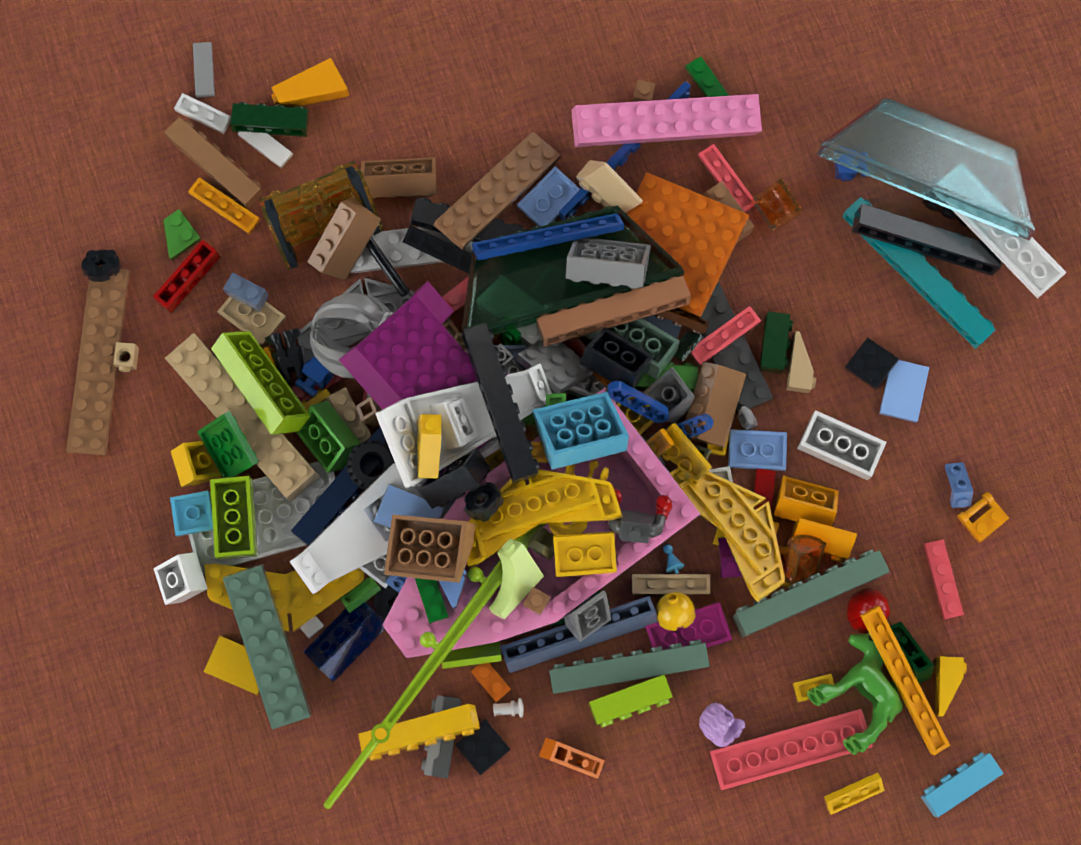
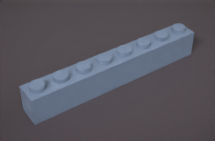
M650 596L610 609L611 620L581 642L577 640L566 625L501 646L509 674L657 623L656 611Z

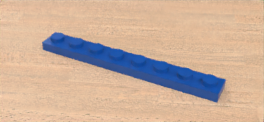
M618 213L475 242L472 243V250L477 260L488 259L601 234L614 233L624 230V223Z

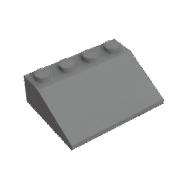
M594 238L574 240L567 256L566 279H571L574 282L590 281L592 284L609 283L611 286L626 285L634 289L643 287L651 245Z

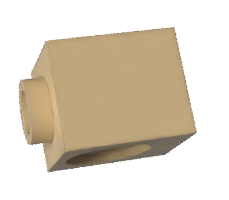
M116 342L113 365L121 372L137 370L139 347L133 343ZM130 354V359L127 362H122L123 356Z

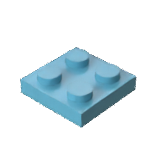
M210 491L170 497L175 536L213 530Z

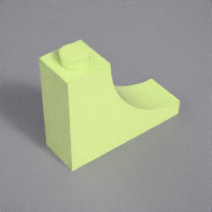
M509 539L497 552L502 564V583L496 599L489 607L492 614L503 619L515 609L531 589L544 577L525 546L513 539Z

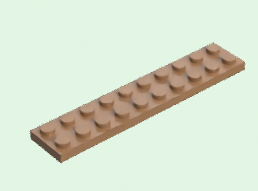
M120 269L116 276L113 274L110 276V280L104 282L89 280L66 448L67 453L106 456L117 376V368L113 364L116 342H121L130 276L128 269Z

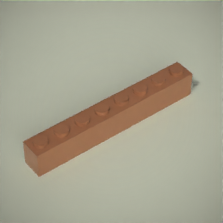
M683 276L671 277L664 282H654L647 287L635 288L626 293H616L612 297L599 298L588 304L582 303L575 308L561 309L551 315L544 314L537 318L536 328L543 346L546 347L600 331L604 327H614L688 305L691 294Z

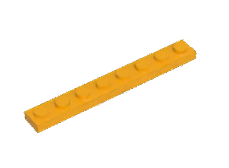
M875 606L860 616L930 754L936 755L949 747L950 744L880 606Z

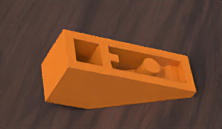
M545 738L539 757L596 779L599 778L605 762L603 759L549 738Z

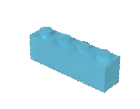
M981 752L972 758L973 762L968 765L967 763L960 765L956 768L958 772L952 776L947 774L940 779V784L937 786L931 785L924 790L925 794L920 797L934 817H940L1004 774L990 753L983 754Z

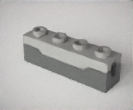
M437 695V699L432 701L431 711L436 713L461 705V699ZM441 739L437 740L435 745L425 746L424 750L428 751L427 759L423 758L421 766L424 775L449 778L455 739L450 741Z

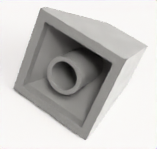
M673 367L667 370L644 391L645 395L668 407L669 419L667 422L673 424L689 411L695 397Z

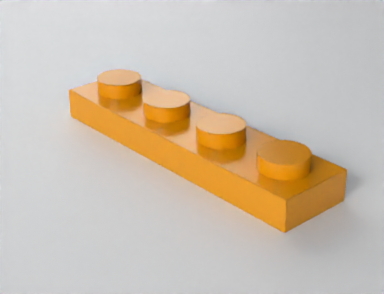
M200 177L188 191L191 196L249 235L260 222L259 217Z

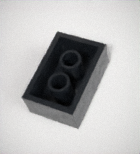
M604 327L586 346L580 364L610 382L621 381L634 388L647 374L654 356Z
M476 448L439 470L438 479H426L419 492L432 509L438 506L444 507L451 499L455 498L457 500L462 497L466 491L470 490L472 492L481 485L480 482L486 478V473L490 466Z

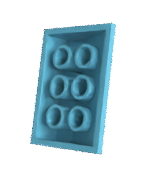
M608 392L537 408L532 411L545 456L552 470L627 451L629 435Z

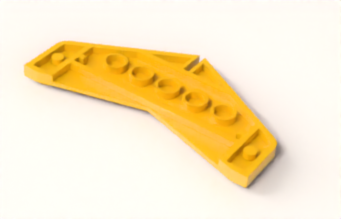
M678 468L670 472L669 474L693 503L700 515L723 531L754 599L759 602L779 588L785 580L769 501L754 510L755 507L766 500L765 497L708 471L700 480L696 481Z
M540 469L537 470L538 474L536 477L529 479V485L526 484V480L513 484L510 479L500 489L504 503L490 519L482 522L481 520L471 518L468 521L476 524L473 546L467 560L468 567L486 560L498 552L509 539L516 540L539 524L606 521L623 517L612 484L604 480Z
M215 563L204 564L208 598L214 603L232 609L223 577L246 570L247 568ZM358 568L329 582L319 591L312 594L296 570L287 574L266 572L284 630L289 632L288 614H291L294 632L364 581V571Z

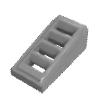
M746 406L741 407L737 417L743 429L750 430L757 427L758 422L752 411Z

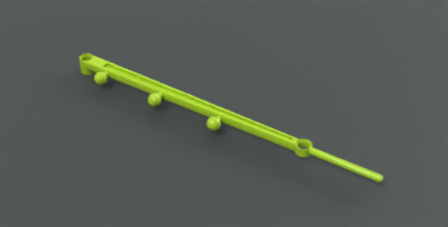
M547 523L537 525L515 541L522 543L528 549L529 546L527 544L540 525L545 527ZM501 560L498 561L487 578L479 567H471L468 570V579L472 582H480L482 585L440 643L436 641L435 635L431 632H424L420 636L421 645L426 648L432 647L434 651L382 723L373 727L371 732L372 739L323 804L326 809H330L376 746L379 743H385L389 739L390 730L499 588L503 575ZM378 728H384L387 732V736L382 740L375 737V731Z

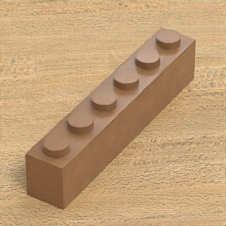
M179 117L164 132L167 139L242 206L249 210L263 195L260 183L255 179L250 180L247 177L248 173L242 167L238 169L234 165L235 162L228 155L223 156L220 153L221 149L215 143L211 145L207 141L208 138L201 131L197 133L193 129L194 125L186 119L184 121Z

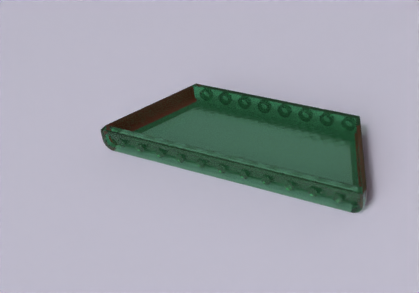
M618 205L614 207L607 206L599 211H589L581 216H571L566 220L552 221L548 225L534 226L529 230L513 233L518 234L618 213L624 223V230L587 238L651 245L643 287H647L654 282L667 281L671 277H684L682 266ZM574 240L477 260L472 250L462 332L464 329L486 323L487 328H491L493 335L535 324L537 323V318L544 314L551 315L561 309L575 308L579 304L592 303L599 298H609L616 293H626L634 288L626 285L611 286L609 283L592 284L590 281L574 282L571 279H566L567 256Z

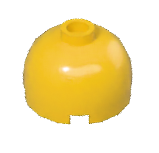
M671 592L664 595L656 606L659 625L666 630L676 631L677 627L682 626L686 628L693 623L696 617L693 602L687 595L680 592Z

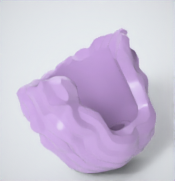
M717 702L708 705L699 718V727L706 738L719 747H727L735 738L740 737L742 729L745 728L743 720L734 718L731 711Z

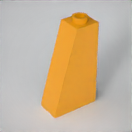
M331 58L271 87L273 91L271 97L275 105L279 104L291 108L349 96L348 88Z

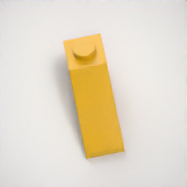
M421 414L417 418L418 478L438 479L441 448V415Z
M936 657V717L944 716L964 678V674H966L967 664L964 662L963 657Z

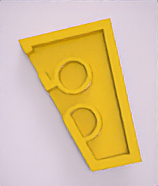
M674 423L666 432L675 444L662 454V458L672 461L678 465V469L698 481L712 466L677 424Z

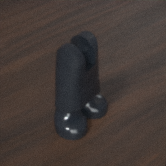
M300 329L282 332L287 350L283 348L281 333L265 337L266 344L272 345L276 351L272 353V357L277 370L289 386L292 385L289 372L296 371L298 379L300 378L305 382V376L302 373L304 366L301 346H296L295 343L296 338L300 336Z

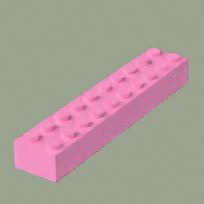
M759 94L576 105L571 110L575 147L752 136L762 132Z

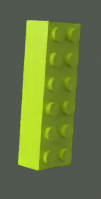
M250 331L222 333L211 349L236 386L243 393L247 402L250 403L257 416L264 423L271 435L299 432L310 418V414Z

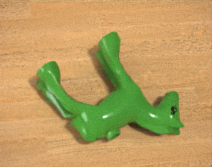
M869 633L851 634L848 639L850 645L864 653V658L861 662L853 666L835 685L820 684L807 691L808 698L817 706L840 696L852 686H855L860 694L872 702L873 715L868 728L863 733H855L843 740L845 748L853 755H856L859 751L864 752L869 745L874 743L878 735L887 727V721L892 723L894 717L903 709V703L894 681L889 682L881 671L884 661Z

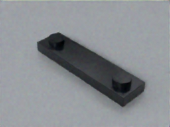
M412 225L409 226L402 241L403 243L469 274L471 253ZM476 256L474 258L473 269L478 261Z

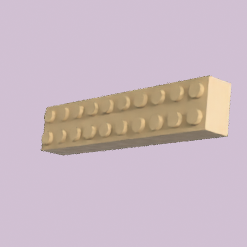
M195 333L165 357L168 363L216 418L228 411L231 412L236 418L242 433L246 436L251 449L256 454L259 461L257 465L285 498L292 502L320 477L283 433L271 435L231 376L226 372L224 366Z

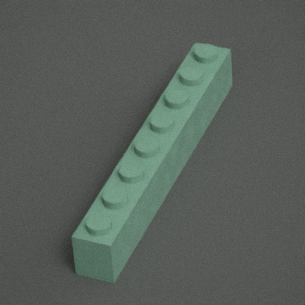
M701 639L689 641V645L682 646L681 643L671 644L669 649L662 650V646L650 648L651 652L643 653L642 650L631 651L629 656H623V653L613 654L611 659L606 660L601 656L592 658V662L584 663V660L573 661L571 666H565V663L555 664L553 669L549 670L553 694L710 667L706 643H701Z

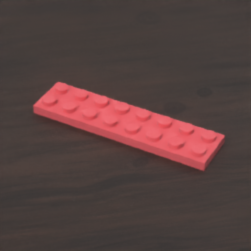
M857 709L709 751L720 790L851 754L845 748L843 740L855 733H863L867 729L862 709Z

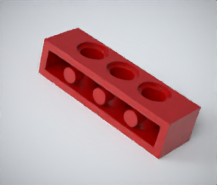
M202 240L152 297L172 314L221 258L217 250Z

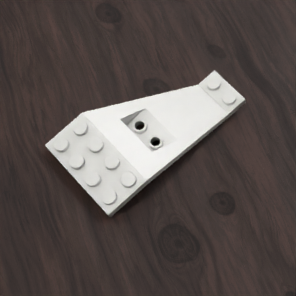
M541 363L533 365L524 371L508 374L505 377L507 384L510 383L513 390V395H511L513 402L518 404L520 411L518 417L520 420L533 413V409L546 405V394H552ZM478 382L405 398L375 413L405 488L411 487L425 479L418 478L417 418L421 414L441 415L439 470L496 436Z
M393 463L302 553L290 561L312 594L319 591L329 582L387 554L390 528L373 521L388 485L424 498L419 489L427 478L411 487L405 488L398 468ZM455 498L451 499L450 502L444 506L440 519L444 518L448 510L456 501Z

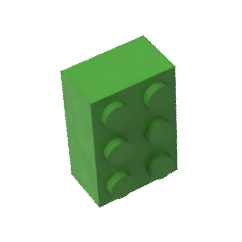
M328 401L311 405L307 411L310 414V418L300 431L296 433L327 473L344 469L350 452H352L355 446L359 445L360 441Z

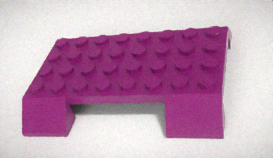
M428 281L358 345L352 347L338 359L382 410L405 398L477 382L468 354L442 325L452 314L453 310ZM488 441L484 442L483 444H481L480 446H478V447H476V448L479 450V449L482 448Z

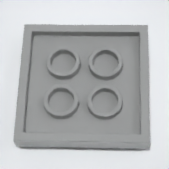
M542 341L518 353L515 359L526 369L541 363L550 389L556 394L563 393L593 374L592 370L580 364L582 358L562 342L544 347Z

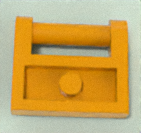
M985 492L982 498L968 510L957 515L960 522L978 543L1009 519L989 492ZM988 504L990 509L971 523L969 518Z

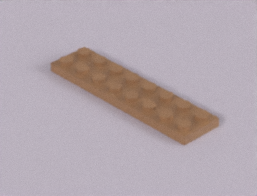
M532 132L434 222V226L459 248H465L544 174L561 155L536 133Z

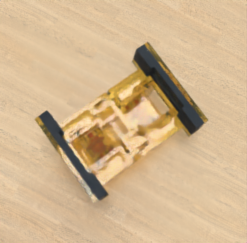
M354 161L345 165H336L333 169L334 172L318 177L314 181L305 182L282 193L275 190L269 196L260 199L264 218L287 270L298 267L293 246L321 236L320 233H324L341 201L352 197L379 217L363 173ZM320 205L321 208L316 210L315 206ZM381 221L374 231V235L384 231Z

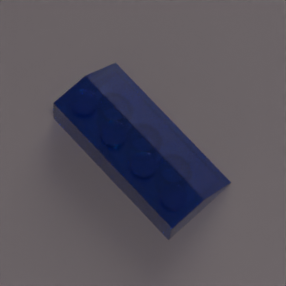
M366 602L350 613L345 608L303 652L319 670L334 682L384 631V620Z

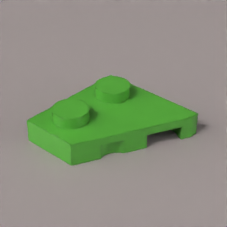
M179 209L164 219L168 253L171 260H174L201 241L199 235Z

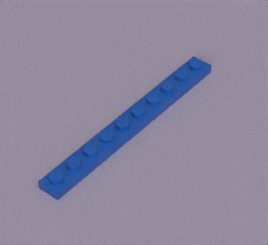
M685 81L667 100L689 98L691 85ZM640 143L624 144L606 163L613 170L618 166L622 167L627 162V157L631 153L637 152L641 146ZM581 188L559 211V218L564 222L568 218L572 219L577 213L576 209L580 205L584 206L589 201V196L592 193Z

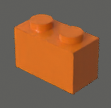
M490 663L479 664L471 671L472 675L496 703L511 691V688Z

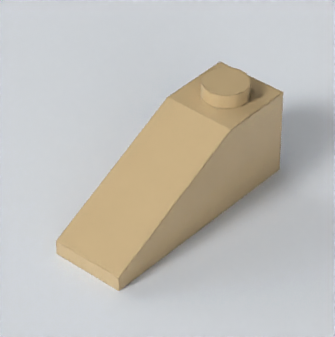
M796 331L793 335L786 390L809 394L811 389L815 388L816 377H813L814 370L799 331Z

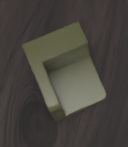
M540 525L527 546L537 554L551 560L554 556L553 536L555 535Z

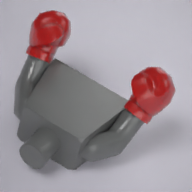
M614 489L618 503L620 504L622 494L619 490ZM667 495L659 496L656 499V514L621 510L623 517L609 520V528L617 533L622 541L649 543L651 538L661 535L665 520H667L672 510V500Z

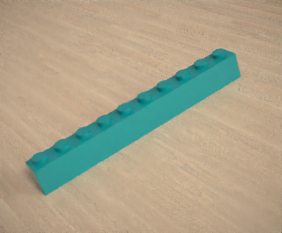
M862 197L857 199L842 215V218L852 228L855 212L861 204L872 206L868 200ZM861 235L975 349L996 330L993 323L989 319H985L976 306L968 303L965 295L957 292L953 288V284L948 279H944L934 265H930L926 261L923 254Z

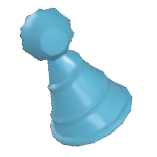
M667 544L663 547L664 553L668 555L666 572L678 574V570L682 569L684 564L672 553V545Z

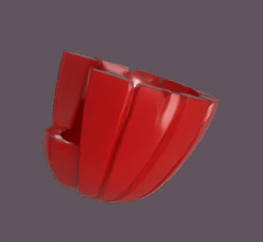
M866 588L859 592L857 591L848 602L847 618L852 628L858 630V632L869 633L860 615L875 606H880L886 620L889 618L890 607L888 600L876 589Z

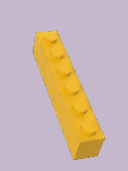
M466 704L396 723L390 730L389 739L385 743H379L368 758H370V761L382 759V755L385 754L389 756L398 755L400 750L407 749V751L419 749L418 745L425 744V746L437 744V740L456 739L455 735H472L474 730L480 729L476 707L472 704ZM384 728L376 729L375 737L382 740L387 736ZM372 730L358 734L361 751L365 749L372 739Z

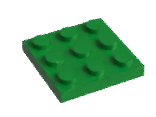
M230 411L197 431L223 478L235 477L259 462L255 452L247 442L246 436L239 428L236 418Z

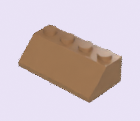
M436 157L361 161L360 172L365 180L362 184L368 199H375L377 197L394 198L396 196L413 197L414 195L432 196L437 194Z
M352 197L341 201L307 262L323 274L346 280L381 219Z
M703 362L693 394L695 397L686 420L706 413L712 417L713 427L702 434L689 438L690 440L725 448L745 381V373L721 365ZM702 421L698 423L697 426L700 427L702 425H706V422ZM686 424L685 431L691 434L692 429Z

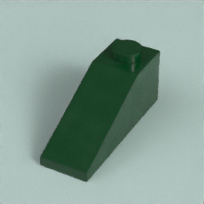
M898 622L890 626L918 683L920 684L931 679L934 665L903 623Z

